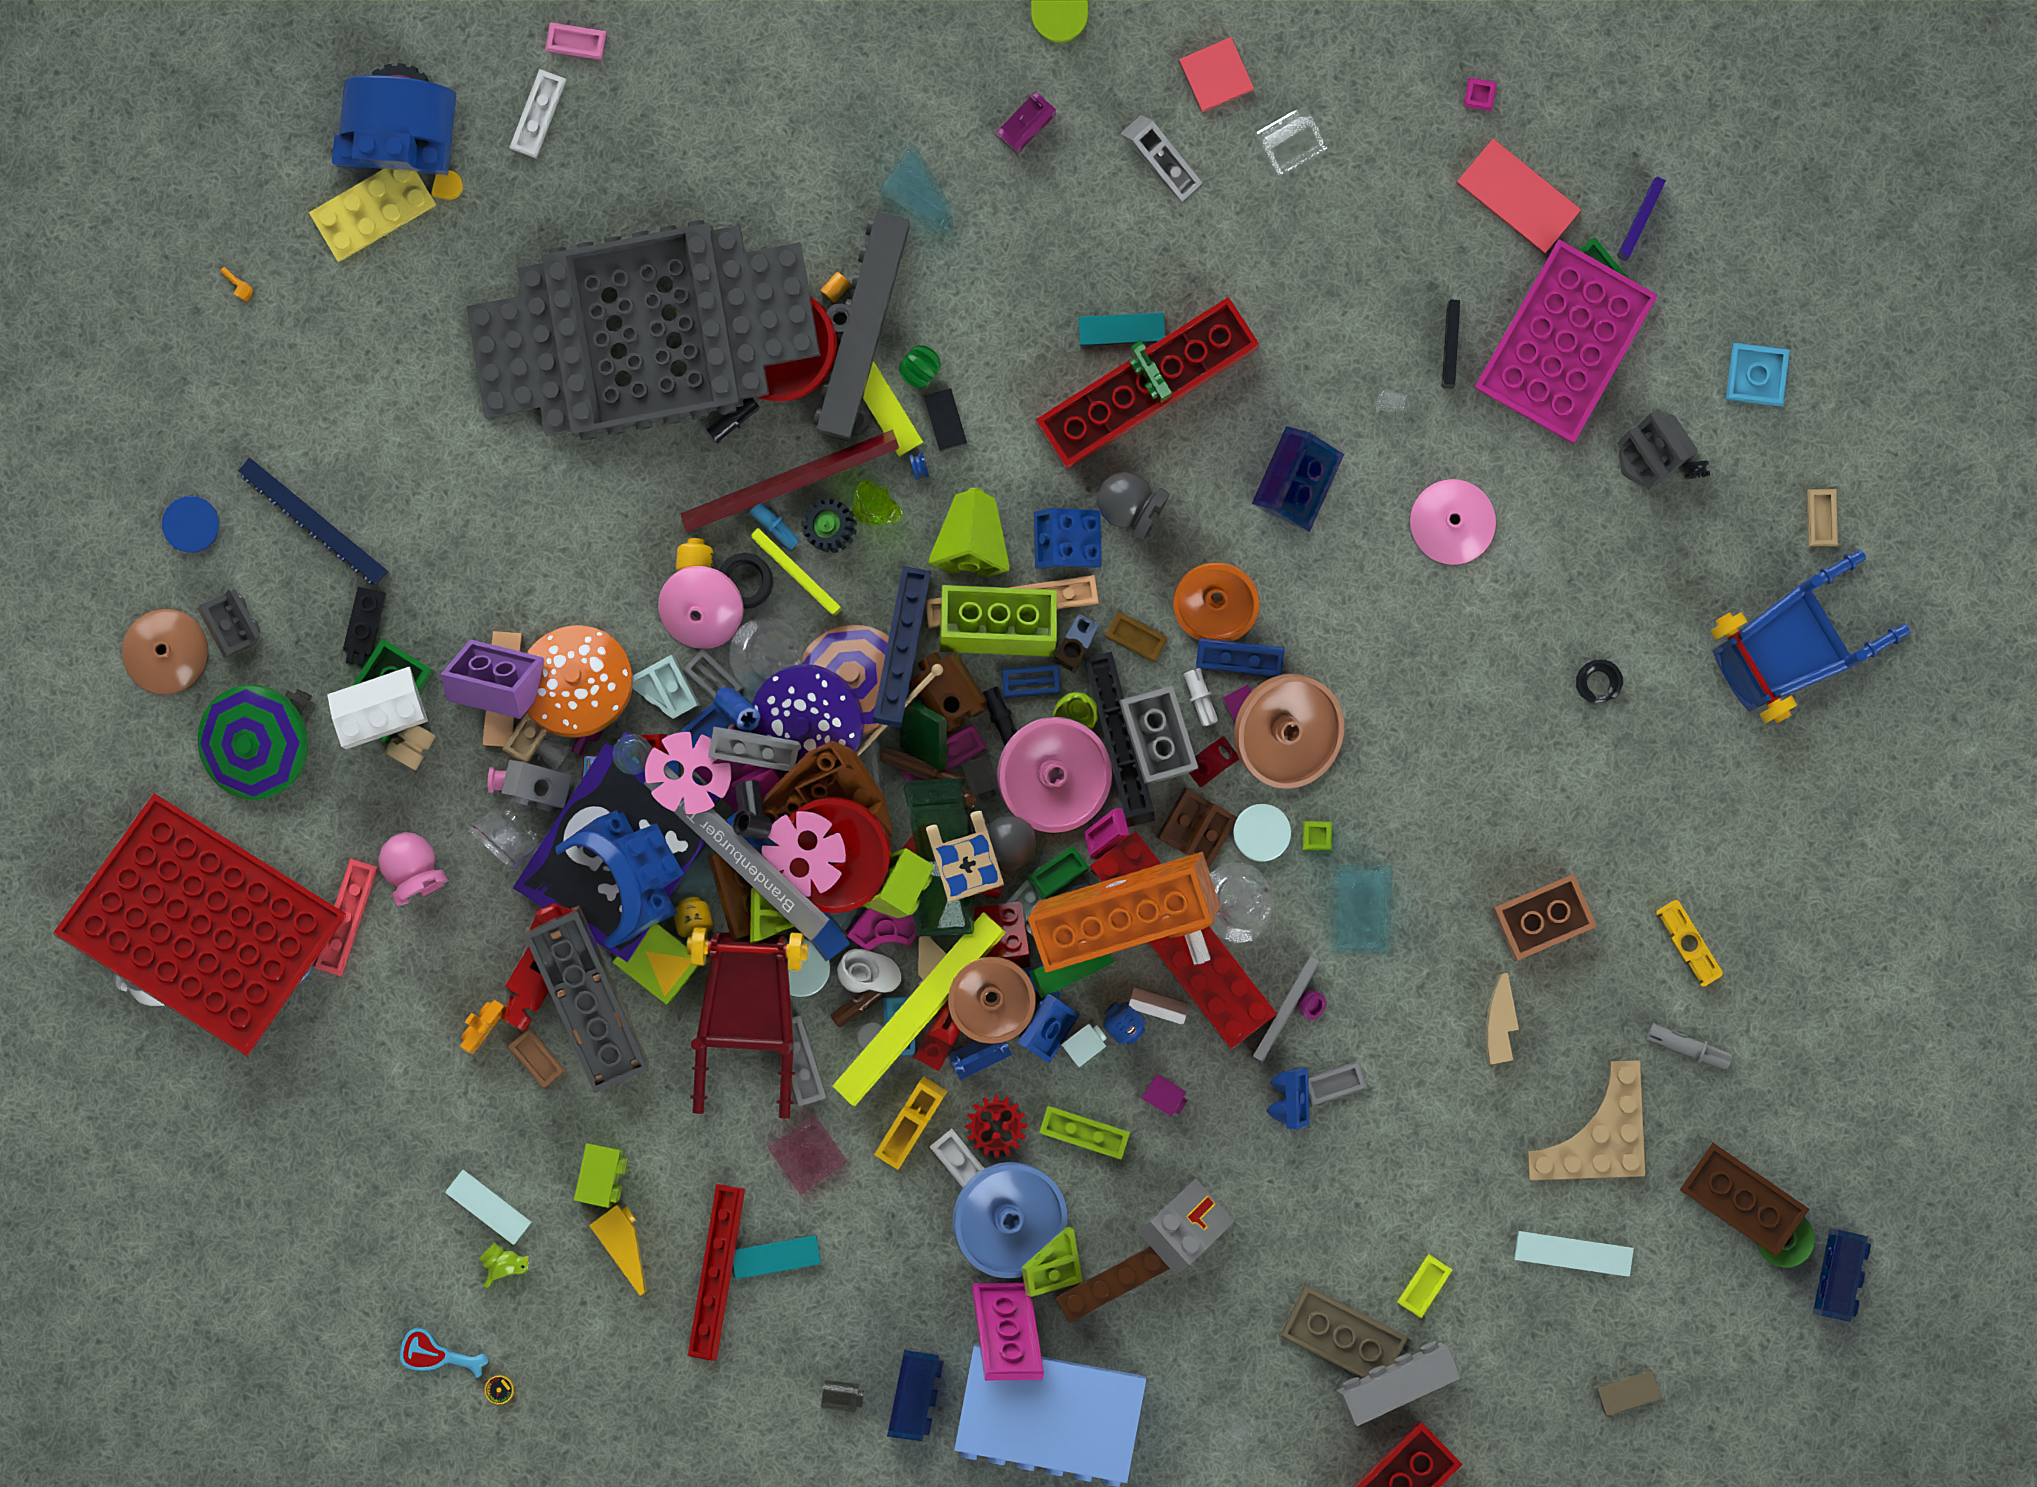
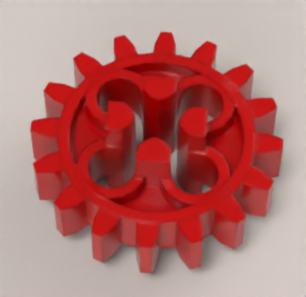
M994 1095L993 1102L990 1103L984 1097V1105L980 1107L974 1104L973 1107L977 1112L975 1114H967V1117L972 1119V1124L965 1125V1128L972 1129L973 1132L967 1138L968 1140L976 1139L977 1143L974 1149L976 1150L981 1146L984 1147L983 1155L987 1156L990 1150L994 1151L995 1158L999 1157L1001 1150H1004L1008 1156L1010 1155L1009 1147L1013 1146L1018 1149L1020 1146L1016 1140L1018 1138H1026L1024 1134L1020 1133L1021 1129L1028 1127V1124L1021 1123L1020 1121L1025 1116V1112L1017 1114L1016 1110L1019 1104L1008 1105L1009 1097H1006L1003 1102H999L998 1095ZM987 1110L991 1113L992 1118L997 1121L1004 1110H1009L1012 1113V1118L1010 1121L1004 1122L1002 1128L1012 1133L1011 1141L1004 1142L1001 1139V1134L997 1131L992 1134L991 1141H982V1132L988 1131L991 1125L989 1122L982 1121L981 1113Z

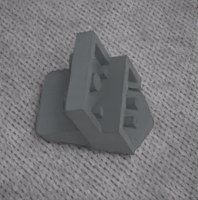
M1659 409L1650 413L1637 427L1629 430L1617 442L1620 447L1619 458L1622 475L1641 486H1646L1648 490L1670 477L1681 465L1691 460L1698 453L1696 446L1674 415L1663 417Z

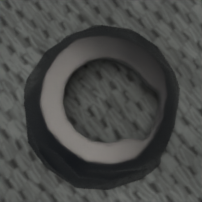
M1593 660L1586 663L1579 670L1576 677V688L1580 696L1591 703L1615 699L1623 686V675L1619 668L1613 662L1607 660ZM1600 671L1608 676L1610 685L1608 694L1596 697L1589 690L1587 680L1591 673Z

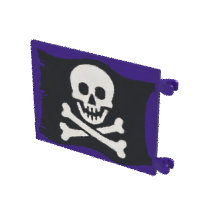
M625 732L616 748L608 743L604 744L513 889L541 907L556 903L572 909L580 905L596 943L628 963L650 927L631 940L608 948L604 941L618 928L622 914L619 889L610 869L596 853L586 847L577 848V846H573L557 855L555 847L596 818L616 810L618 814L622 812L625 814L634 832L657 823L683 872L682 876L664 887L670 898L705 844V841L678 815L665 808L653 797L652 791L644 784L646 781L645 767L626 756L636 742V738L630 733ZM708 791V795L716 806L721 798Z

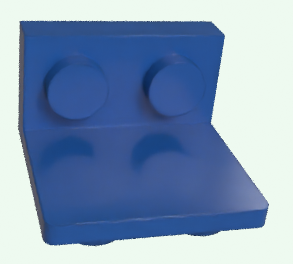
M1048 508L1035 511V569H1047L1057 566L1101 567L1100 511Z

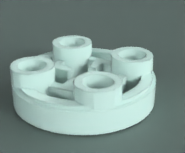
M1256 804L1248 807L1238 816L1233 829V837L1238 850L1245 857L1253 861L1265 862L1277 858L1286 850L1291 839V827L1285 814L1278 808L1268 804Z
M804 939V944L809 945L808 961H803L801 971L789 970L790 995L796 997H807L817 993L824 987L830 975V961L825 962L811 941Z

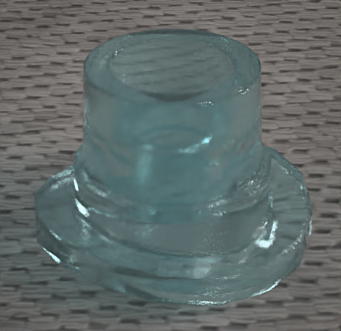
M635 734L626 735L619 739L613 748L612 756L614 763L624 773L632 775L645 771L646 761L652 748L647 739Z

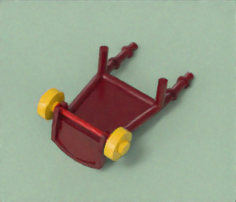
M695 927L692 937H688L687 955H691L692 965L704 966L707 954H710L697 1037L691 1041V1047L695 1050V1066H692V1070H694L693 1095H690V1099H693L692 1113L704 1114V1101L708 1099V1096H705L706 1071L709 1070V1067H706L707 1047L778 1051L782 1055L781 1071H778V1075H781L780 1099L776 1103L779 1104V1118H790L791 1104H794V1101L791 1100L792 1076L795 1075V1072H792L794 1042L789 970L801 971L803 961H808L809 945L804 944L803 933H791L790 940L789 936L773 935L757 943H750V935L731 940L729 932H716L712 939L708 940L707 928Z

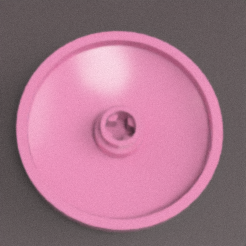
M1061 717L1039 719L1018 730L1003 749L997 771L998 788L1008 810L1015 817H1020L1030 823L1033 829L1050 833L1070 831L1092 819L1105 803L1112 781V767L1109 754L1100 738L1086 726L1074 720Z

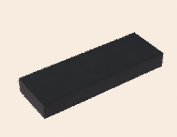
M1450 299L1446 309L1442 387L1450 389L1454 388L1456 382L1460 300Z

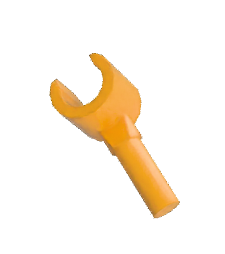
M223 267L220 272L232 284L237 286L233 294L248 302L253 293L252 287L236 278L226 267Z

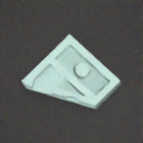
M670 655L633 675V689L644 696L647 701L662 709L672 719H676L700 706L674 655Z

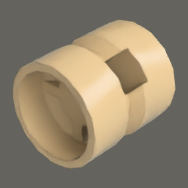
M418 725L396 732L398 737L391 738L384 750V753L415 771L424 758L422 751L428 750L436 737Z

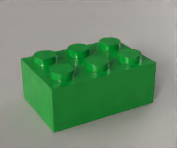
M382 638L352 686L410 667L419 695H421L435 672ZM395 733L379 739L388 744Z

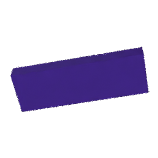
M1658 176L1653 179L1617 254L1618 258L1625 261L1629 259L1666 180Z

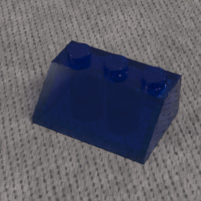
M1286 426L1252 504L1272 516L1310 532L1344 454L1310 432Z
M1829 1229L1812 1314L1851 1322L1852 1317H1856L1859 1308V1300H1856L1857 1289L1862 1288L1865 1278V1272L1861 1271L1863 1259H1868L1871 1243H1867L1868 1236L1838 1229Z
M905 1347L887 1437L922 1441L924 1435H930L933 1419L927 1418L929 1406L935 1407L938 1390L933 1389L935 1377L941 1378L944 1361L939 1360L938 1353Z

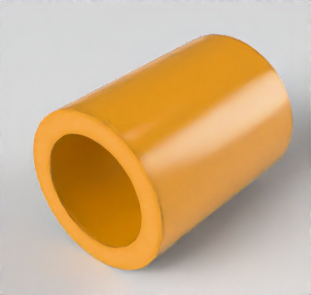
M836 272L820 289V292L835 304L848 290L851 283L839 272Z

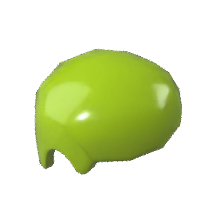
M1071 692L1060 698L1052 714L1053 717L1074 720L1090 730L1095 726L1099 716L1095 701L1087 694L1081 692Z

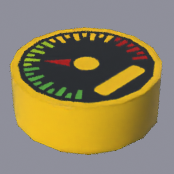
M496 1375L490 1378L485 1385V1395L491 1403L497 1405L504 1404L513 1397L514 1385L506 1376Z

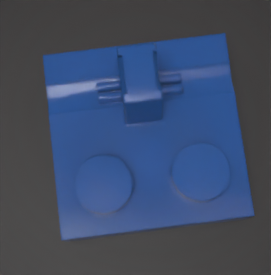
M1047 994L1045 999L1037 1006L1036 1014L1031 1022L1019 1035L1018 1043L1050 1063L1080 1014L1057 998Z

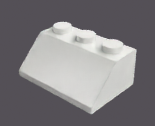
M410 667L327 694L332 720L341 747L345 749L428 722Z

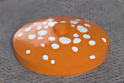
M582 625L566 626L544 635L528 650V654L544 658L535 701L526 711L530 718L542 729L563 737H584L597 733L611 725L626 708L633 688L631 664L621 645L604 631Z

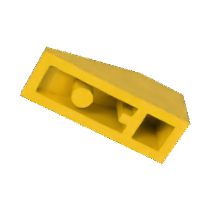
M618 1204L589 1226L641 1296L647 1291L637 1229L633 1224L637 1219L627 1206L622 1209Z

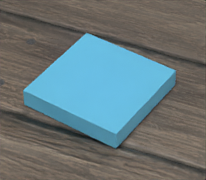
M1733 342L1725 400L1782 407L1790 350Z

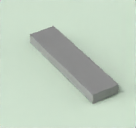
M1310 956L1253 1053L1252 1057L1258 1061H1264L1320 964L1315 958Z

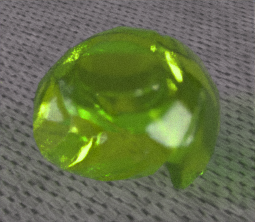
M869 480L858 484L852 504L853 516L858 521L868 526H882L885 524H895L901 520L902 509L897 502L890 498L887 488L878 487Z

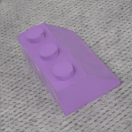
M470 639L441 673L447 701L520 719L535 701L544 658Z

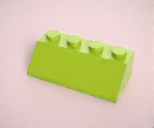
M942 585L939 652L1054 657L1057 642V590Z

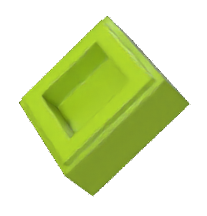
M1303 821L1302 850L1331 851L1332 822Z

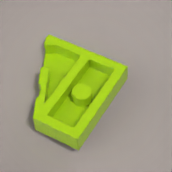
M754 887L751 889L750 943H757L794 927Z
M1064 1228L1021 1267L1027 1296L1033 1297L1083 1282L1073 1228Z

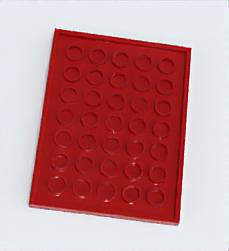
M153 793L53 933L59 939L248 1057L346 917V913Z

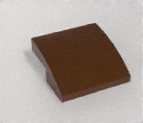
M1184 788L1156 838L1188 856L1203 851L1207 866L1210 867L1238 817L1191 790Z

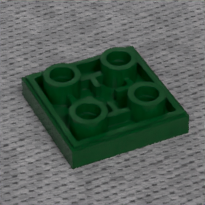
M912 700L904 709L900 728V747L939 771L947 767L948 724L946 718L925 707L922 703Z

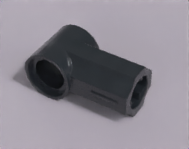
M754 780L741 781L735 785L738 813L733 820V830L740 836L761 841L765 840L771 832L772 823L768 816L763 815L759 782Z

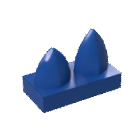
M1296 1067L1277 1074L1270 1083L1278 1092L1286 1095V1100L1275 1102L1266 1112L1275 1120L1286 1124L1287 1129H1299L1310 1125L1308 1068Z

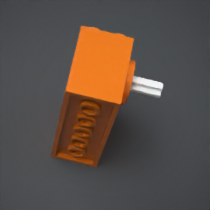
M1202 851L1038 901L1027 918L1045 972L1166 936L1173 938L1183 935L1195 965L1210 960L1201 930L1215 922L1214 918L1220 908V903Z

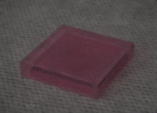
M813 1115L768 1147L800 1195L848 1162L816 1115Z

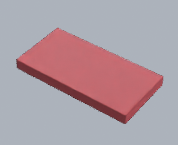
M1495 139L1490 141L1457 181L1460 187L1544 255L1581 211L1578 206Z

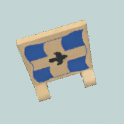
M981 811L971 813L975 834L942 843L937 825L926 827L948 902L1004 886Z

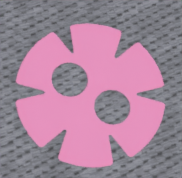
M690 732L675 733L662 739V743L669 755L653 748L645 766L646 783L664 782L651 792L653 797L661 805L673 812L676 811L682 798H684L686 814H697L714 807L715 805L707 791L720 798L725 796L731 781L730 763L712 764L717 759L708 757L711 739L705 735L699 737L694 748H692ZM676 760L683 765L684 774L681 778L671 780L665 776L664 766L669 761ZM699 766L709 768L713 775L711 782L704 786L696 784L692 778L695 768Z
M798 811L796 812V829L787 815L782 816L772 824L768 838L779 846H762V856L778 871L784 870L782 875L803 895L810 897L811 879L820 893L827 891L837 882L842 873L828 862L844 863L846 858L845 846L840 833L823 838L832 826V823L826 818L812 812ZM806 830L815 833L818 839L817 846L810 851L803 850L798 844L799 834ZM803 858L808 862L809 872L805 877L798 878L790 872V863L793 859Z

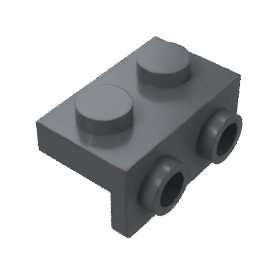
M234 587L229 589L224 595L201 604L197 608L224 659L251 647L260 638L258 623L255 619H251L246 610L247 605L244 597L237 593Z

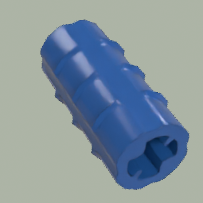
M724 687L717 691L714 704L719 712L725 715L726 719L730 720L734 726L747 732L754 730L758 726L760 713L752 703H749L747 698H744L734 688Z

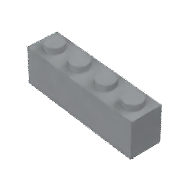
M1436 1341L1427 1343L1421 1347L1422 1351L1414 1355L1410 1353L1404 1354L1395 1359L1396 1363L1386 1368L1384 1365L1373 1368L1369 1371V1376L1360 1380L1358 1377L1352 1378L1344 1382L1343 1388L1336 1391L1349 1422L1357 1427L1460 1379L1461 1377L1448 1346Z

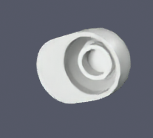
M853 949L844 954L838 964V979L847 990L860 993L867 990L884 993L891 992L901 982L899 967L892 959L885 955L863 949Z

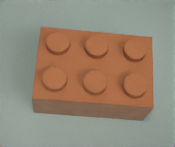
M1575 874L1491 909L1514 962L1597 927Z

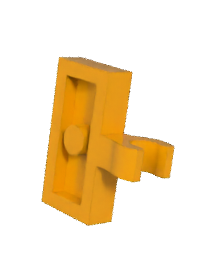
M494 999L492 1003L487 1002L482 1007L478 1016L471 1012L465 1021L470 1026L461 1036L463 1042L460 1047L468 1053L474 1054L502 1017L506 1006Z

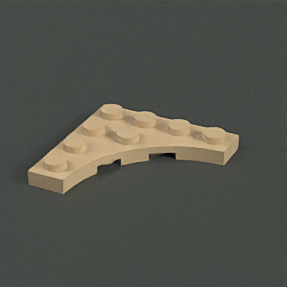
M1640 1060L1610 1062L1608 1087L1597 1113L1580 1132L1570 1139L1550 1148L1528 1151L1529 1180L1645 1176Z

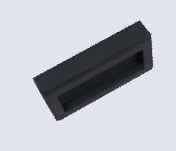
M949 388L925 395L924 399L939 451L967 444L952 389Z

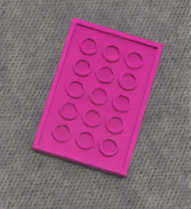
M1558 240L1474 389L1574 444L1658 295L1565 242Z

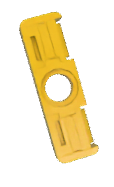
M1673 900L1656 911V916L1661 915L1660 918L1670 935L1673 934L1670 939L1684 962L1689 961L1688 964L1697 979L1702 982L1699 986H1707L1723 975L1721 968L1678 900ZM1686 935L1693 936L1697 941L1696 948L1691 952L1685 951L1681 946V940Z

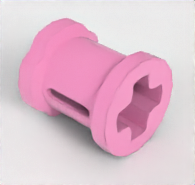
M494 767L489 768V793H493L494 790H502L506 771L495 770Z

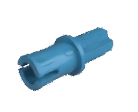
M764 503L755 505L749 511V514L767 530L765 533H770L787 550H792L798 544L799 538L781 521L783 518H778Z

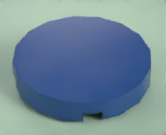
M184 496L174 500L166 508L162 517V531L166 540L175 549L183 552L198 553L207 549L217 538L220 519L216 509L208 501L197 496Z

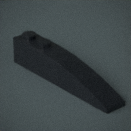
M1112 651L1084 658L1127 827L1155 821L1147 783H1144L1119 703L1120 700L1124 699Z

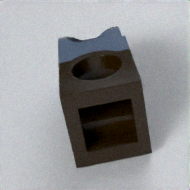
M1079 614L1055 653L1052 662L1076 673L1099 624Z

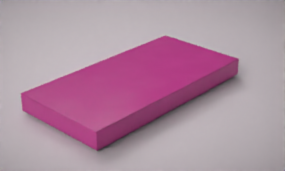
M973 1283L971 1290L985 1381L1043 1380L1044 1370L1032 1297L1026 1295L1024 1283Z

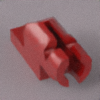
M529 946L505 985L506 988L515 992L513 996L510 995L501 1017L524 1032L532 1021L530 1017L526 1016L524 1009L530 1008L532 1011H538L549 993L542 975L531 969L533 963L536 965L537 963Z
M948 1000L936 1013L914 1056L918 1061L937 1071H940L960 1033V1029L951 1017Z

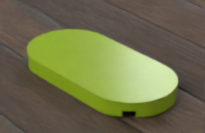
M1031 0L1033 26L1048 41L1055 43L1071 41L1086 26L1088 0Z

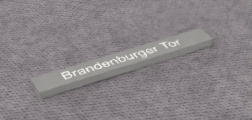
M665 764V776L671 780L679 779L680 777ZM646 781L644 782V784L651 791L655 790L657 787L664 783H646ZM684 798L681 799L674 813L803 933L805 937L810 941L813 940L830 919L742 836L737 835L733 827L715 810L711 808L697 814H686Z

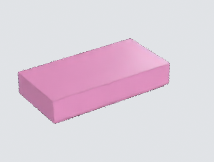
M550 22L545 50L547 52L602 60L606 31Z

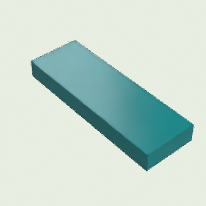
M1164 312L1078 317L1080 346L1135 344L1140 340L1143 343H1154L1165 337Z
M817 1236L735 1249L733 1261L735 1279L821 1264Z

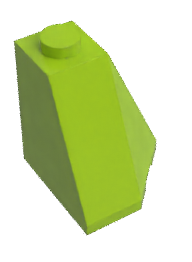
M969 488L965 492L956 494L930 554L928 564L949 574H960V570L965 572L977 571V576L991 577L1009 571L1010 565L996 498L984 493V490L980 488Z

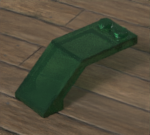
M961 778L906 781L903 785L916 853L934 865L931 872L933 878L929 886L921 891L918 897L920 900L919 906L913 913L917 937L973 934L975 895L948 902L926 831V827L937 825L942 843L972 835Z

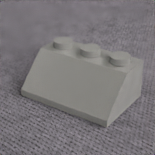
M1173 686L1119 701L1144 783L1174 778L1198 768Z

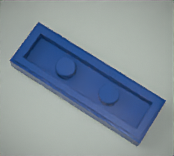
M1199 638L1196 668L1276 677L1282 675L1285 647Z

